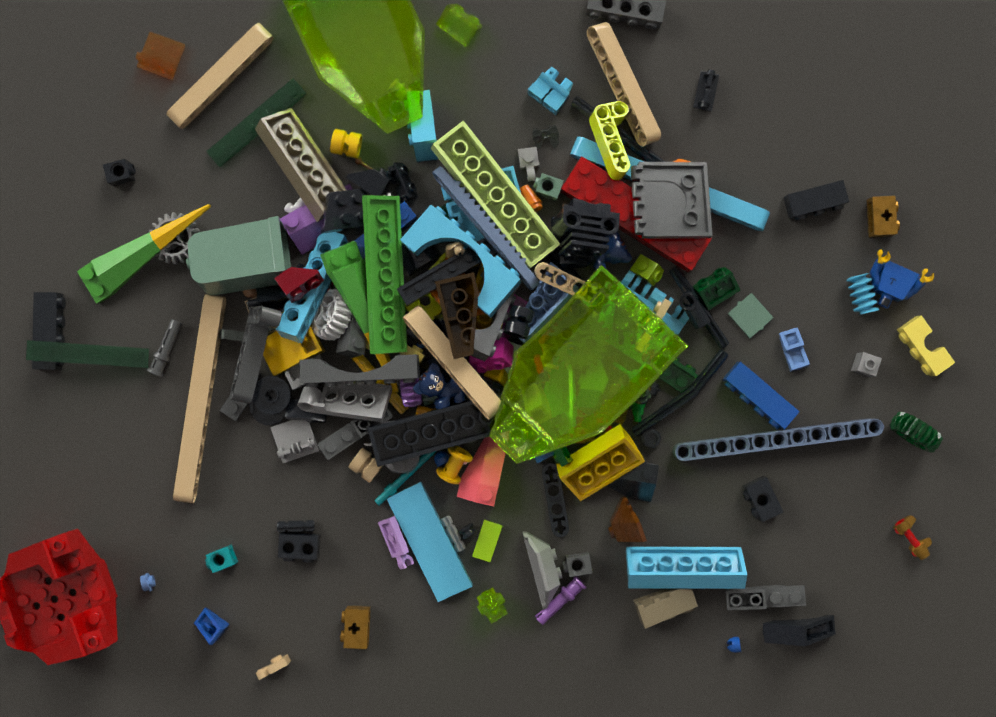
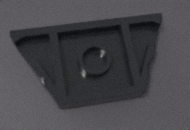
M361 188L329 192L326 195V208L323 213L325 219L324 225L321 227V234L364 228L362 196L368 195L366 191Z

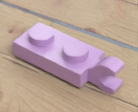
M395 516L378 522L392 558L396 557L399 569L407 568L406 564L407 566L413 565V558L406 554L409 550Z

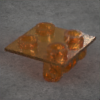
M149 32L142 52L136 54V60H138L136 67L173 80L185 44Z

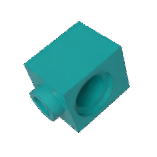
M232 544L207 554V559H205L207 568L211 569L212 573L238 563ZM217 555H222L224 557L223 564H219L217 562Z

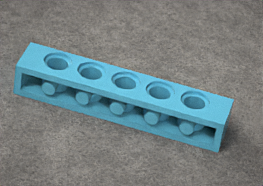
M331 232L318 236L316 246L310 252L309 261L304 268L317 269L322 267L318 271L324 281L316 289L307 292L300 300L293 303L290 300L286 302L280 324L275 329L281 337L302 344L331 283L320 254L349 243L344 234Z

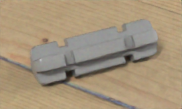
M451 516L443 517L441 522L446 527L445 530L451 542L454 543L456 552L464 550L466 546L461 541V536L455 524H452Z

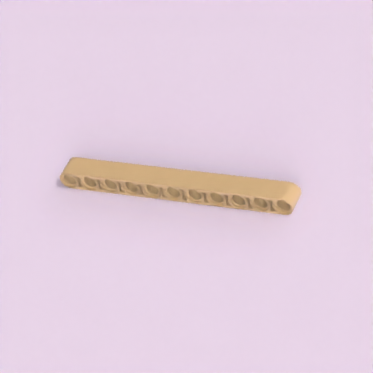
M205 294L203 299L174 486V501L194 504L197 496L221 340L219 332L223 327L226 308V297Z

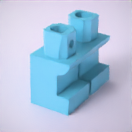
M551 67L545 73L542 72L534 84L532 83L528 88L527 94L540 104L543 102L542 105L554 115H557L569 98L573 82L565 78L561 84H558L555 79L558 77L559 72Z

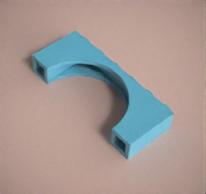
M430 205L400 241L416 256L426 248L441 242H461L472 249L479 256L484 267V284L478 296L477 307L491 318L520 285V274L513 268L509 270L505 267V262L499 256L493 257L489 253L491 250L483 243L479 245L475 242V237L469 231L463 232L460 229L461 225L453 218L449 220L445 217V211L439 206L435 208Z

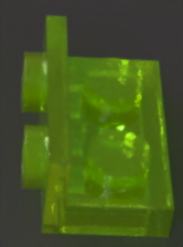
M457 3L448 4L436 22L438 27L465 47L470 44L476 32L482 28V25L479 23L480 20L471 14L470 16L466 14L464 8Z

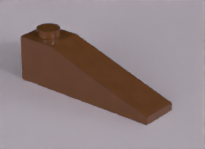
M621 497L609 521L611 527H608L611 538H615L617 542L647 541L636 513L633 511L631 504L628 505L627 497Z

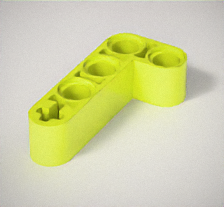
M621 101L596 106L589 118V123L608 175L613 180H621L630 168L627 153L616 127L622 123L628 113V106Z

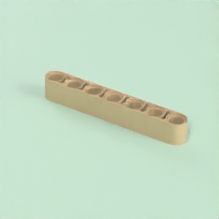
M604 22L590 26L587 29L588 40L617 101L624 102L628 106V113L625 118L637 143L643 147L661 139V131L610 24Z
M260 23L255 24L167 111V116L180 129L188 126L271 44L274 36Z
M416 306L402 317L410 330L488 420L505 408L502 401L464 357L453 359L449 339L420 306Z

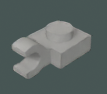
M537 147L518 149L520 170L526 169L528 182L535 181L534 168L539 167Z

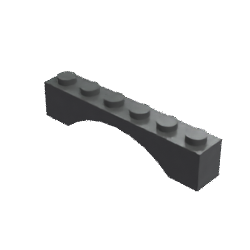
M417 354L397 355L382 367L361 373L337 369L323 359L300 360V383L306 384V387H318V383H326V386H338L337 382H345V385H357V381H364V385L376 384V380H384V384L396 383V379H403V383H413L415 379L420 378L419 355Z

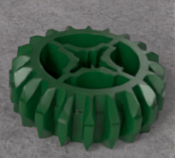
M898 412L894 415L889 425L892 431L917 448L930 453H934L943 440L942 435L932 426L909 413Z

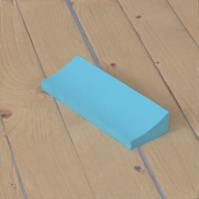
M422 481L387 498L437 601L440 602L471 588L473 583Z
M626 547L628 588L745 589L747 571L741 547Z

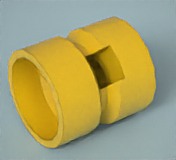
M335 129L331 139L330 152L337 155L345 153L347 157L357 159L361 150L362 134L354 132L347 134L345 130Z

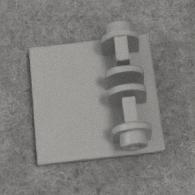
M290 420L271 427L278 448L277 455L281 458L282 463L319 451L311 425L306 420Z

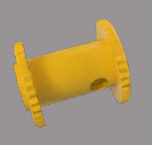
M453 446L448 448L451 456L445 467H438L436 472L444 481L451 484H459L461 482V478L458 476L464 462H471L473 457L467 450L459 446Z

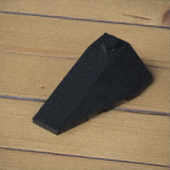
M644 462L607 486L631 499L651 502L657 483L659 465Z

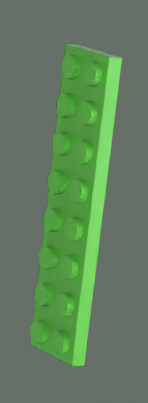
M365 195L362 196L370 354L407 352L406 323L402 318L405 316V303L397 291V288L404 285L402 242L400 241L402 238L400 196Z

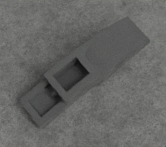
M387 408L383 422L354 419L319 442L317 446L328 461L368 434L367 427L387 422L393 416Z
M769 585L726 590L727 610L806 606L805 585Z

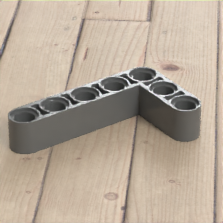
M263 306L250 309L230 391V400L251 403L269 328H278L281 321V311Z

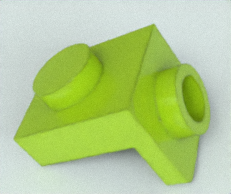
M640 254L630 269L633 273L648 281L652 286L660 281L664 272L658 263Z

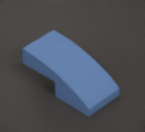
M798 327L779 333L790 372L808 367L810 363L803 348L804 342Z

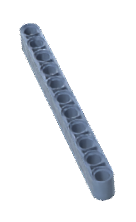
M867 418L676 444L673 447L672 453L678 460L689 461L873 437L883 432L884 425L879 419ZM872 422L876 426L873 432L869 430V425ZM853 424L857 428V431L854 435H852L850 432V427ZM833 427H836L838 430V434L835 437L831 435ZM815 429L819 432V437L816 440L812 438V432ZM795 432H798L800 434V439L798 442H794L793 440V434ZM777 434L781 436V442L778 445L773 441L774 436ZM757 437L762 439L760 447H756L754 444ZM739 439L743 441V447L740 450L735 447V443ZM719 442H723L725 446L722 452H718L716 449V445ZM700 444H703L706 448L705 453L699 455L697 452V447ZM680 447H685L687 450L684 457L678 455Z

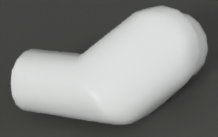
M300 197L294 205L287 203L284 210L291 213L304 206L305 203Z

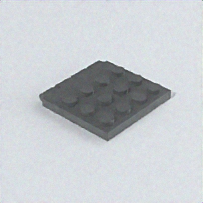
M638 162L637 165L631 166V180L638 181L632 183L633 199H639V201H633L634 218H641L634 220L636 235H642V239L711 238L713 236L707 162Z

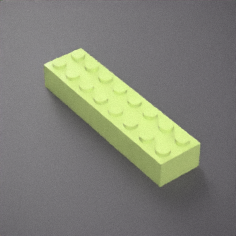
M464 120L433 143L431 150L452 177L456 181L461 182L460 187L466 188L465 193L471 194L470 199L476 200L475 205L480 204V211H486L485 217H491L490 223H496L495 229H501L500 235H506L505 241H511L510 247H516L515 253L520 252V258H526L525 264L529 269L560 245L555 236Z

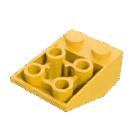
M311 324L302 344L281 337L277 331L268 335L263 356L272 375L276 376L300 364V360L311 359L325 352V349L319 337L314 334Z

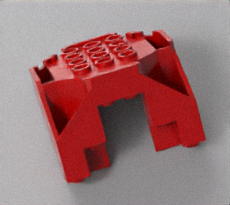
M79 529L59 534L8 554L5 573L0 578V621L5 632L6 644L17 650L34 653L47 665L84 657L105 649L118 641L116 617L117 592L105 560L98 556ZM47 577L52 579L51 584L46 583ZM71 589L76 590L75 596L70 594ZM54 595L58 597V602L52 601ZM35 602H38L40 604L39 609H36L34 607ZM59 614H63L65 616V619L63 621L59 619Z

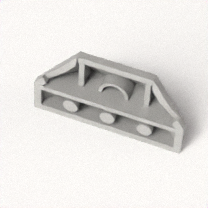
M523 531L542 608L546 609L560 586L559 579H562L560 567L556 568L554 560H558L555 548L551 549L548 543L527 531Z

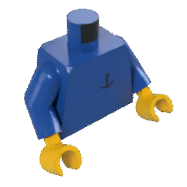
M882 250L877 252L879 259L875 260L870 270L871 284L874 285L873 291L881 295L878 305L883 308H889L892 300L899 302L909 299L918 293L926 282H931L934 279V273L929 277L924 276L928 269H924L922 277H919L920 274L889 261L891 258L889 251L886 256L881 257L883 254Z

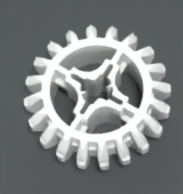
M329 289L326 292L311 323L314 334L324 340L334 341L336 338H340L341 334H344L345 329L348 328V324L351 321L350 318L353 315L337 289Z

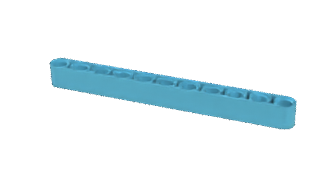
M577 137L570 156L578 160L582 156L607 171L597 143L583 137ZM627 155L630 168L623 178L631 180V166L644 161ZM709 187L710 209L712 213L758 231L764 230L770 215L769 211Z

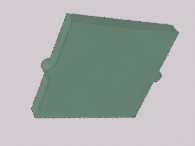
M752 293L742 301L737 302V306L728 313L749 339L759 330H763L764 326L773 319V316Z

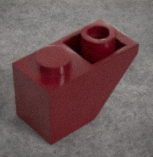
M290 267L274 278L291 303L300 300L307 292L316 289L324 281L317 269Z

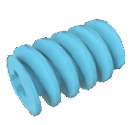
M869 273L847 279V282L853 283L848 289L855 290V292L850 294V297L857 298L852 301L853 305H858L853 311L860 312V314L879 310V308L873 307L877 300H871L876 293L869 292V290L874 288V285L867 284L872 281V278L866 277Z

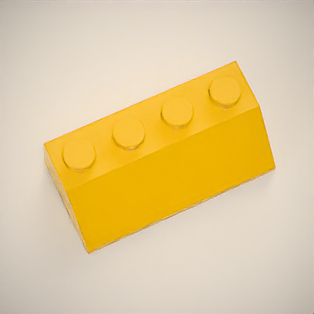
M619 424L571 454L573 461L563 467L560 463H557L556 466L561 481L582 501L641 465L645 460L631 436Z

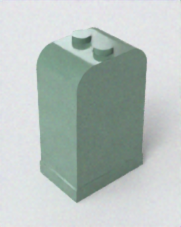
M278 216L198 232L188 241L189 258H186L187 267L194 281L209 295H220L278 285L274 278L292 267L287 231Z

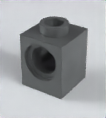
M588 552L565 556L566 561H563L564 573L568 572L569 577L593 574ZM575 560L582 562L580 569L572 568V563Z

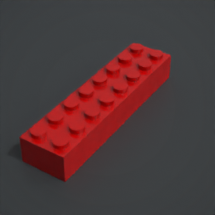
M582 156L560 190V193L571 200L574 198L591 204H611L610 212L620 213L619 230L688 273L693 270L712 237L642 239V235H636L634 229V220L641 218H634L633 201H639V199H633L632 187L621 180H613L608 175V172Z

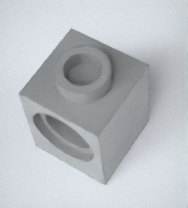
M865 352L856 353L851 371L868 377H876L882 358Z

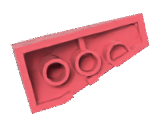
M510 431L484 438L461 477L457 497L494 507Z

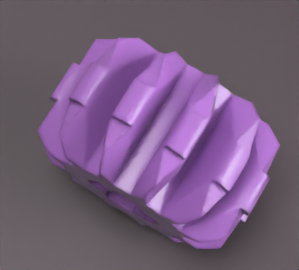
M419 378L415 379L413 383H403V379H400L402 402L405 407H416L422 403V395L416 394L413 391V386L419 381Z

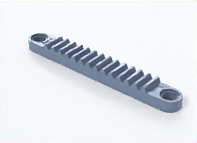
M441 166L434 170L432 174L436 181L508 266L520 274L519 278L530 290L537 287L539 281L526 266V258H520V252L515 253L516 247H510L511 241H505L506 235H500L501 229H495L496 223H490L491 217H485L486 211H480V204L475 205L476 200L470 199L471 194L465 193V187L460 188L461 182H455Z

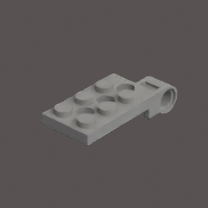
M357 381V385H345V382H337L338 386H326L325 383L322 392L316 387L304 386L297 404L301 410L306 412L383 422L393 389L391 385L377 383L364 385L362 381ZM332 393L337 394L335 398L327 399L328 395ZM349 396L355 397L351 402L345 401ZM368 398L373 399L372 403L364 404V401Z

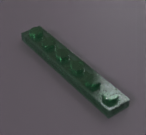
M292 78L206 152L221 167L258 136L255 128L261 118L289 109L305 96L306 92Z
M27 340L26 360L148 368L149 349Z

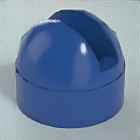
M439 451L436 453L434 461L440 467L447 463L450 457L446 452Z
M739 637L730 638L727 641L729 645L727 647L728 650L734 653L741 652Z

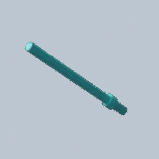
M437 451L420 456L419 463L413 471L402 474L392 484L389 483L384 488L385 491L374 501L380 506L389 496H393L398 492L397 489Z

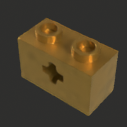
M880 196L867 199L869 238L891 237L898 234L900 223L897 220L896 212H898L899 205L895 196Z
M347 606L345 611H342L341 622L345 623L344 630H341L340 641L344 642L343 648H368L371 607ZM354 623H356L357 627H360L357 631H354V627H351Z

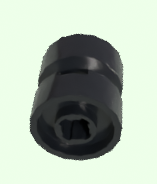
M511 305L508 314L510 320L506 321L503 332L516 338L528 339L531 329L529 324H532L535 312L522 306Z

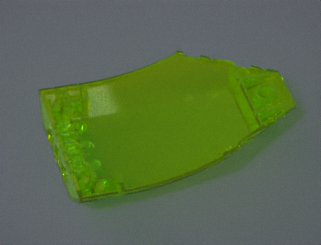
M283 0L316 74L323 83L387 134L423 118L425 29L410 0Z
M600 265L571 299L535 335L514 352L513 363L507 375V383L504 385L500 399L501 403L498 413L495 415V423L489 436L516 464L601 434L661 376L688 345L619 279Z

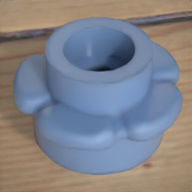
M149 573L140 576L143 591L149 590L151 592L153 590L152 587L156 586L154 576H150Z

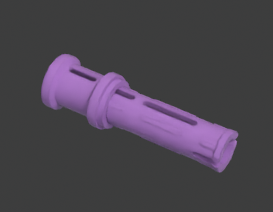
M574 576V579L566 587L563 586L561 588V592L549 603L546 609H542L535 615L542 625L568 601H573L582 589L585 590L587 588L578 576Z

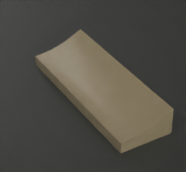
M292 108L261 118L255 128L256 132L315 220L319 222L324 219L326 195L329 192L344 191L346 188Z

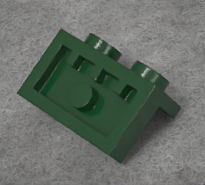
M726 267L716 269L713 274L700 279L697 284L693 285V289L699 294L707 310L712 309L741 291L733 273Z
M665 354L652 374L682 393L691 386L699 375L695 373L696 369L688 364L684 366L679 363L680 359L677 356Z

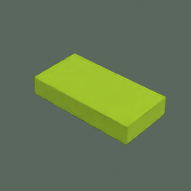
M484 519L472 557L491 562L502 525Z

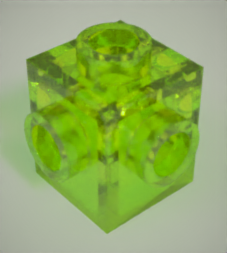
M493 587L477 596L479 602L477 608L482 616H487L491 624L508 614L504 605L506 601L501 592L496 593Z

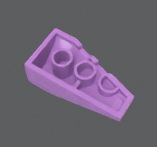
M350 184L344 186L346 190H352ZM306 205L280 218L302 255L315 248L317 238L321 234V227L324 225V219L317 222Z

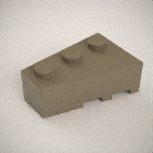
M663 589L633 600L640 622L645 629L662 621L672 619L681 613H690L694 611V608L698 607L692 589Z

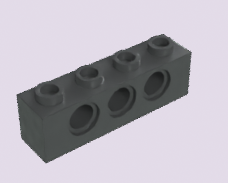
M588 0L586 15L593 19H600L602 17L607 18L611 22L623 21L631 26L639 24L645 25L648 29H657L661 27L666 0ZM609 3L611 8L605 9L602 4ZM627 6L630 9V11L623 12L621 10V7ZM644 9L649 15L643 16L639 11Z

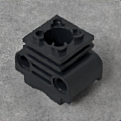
M574 198L569 205L563 204L562 210L557 216H552L551 233L558 241H562L559 245V248H561L559 256H565L569 260L578 258L584 259L585 262H595L609 250V245L606 244L619 229L620 213L610 212L611 204H591Z

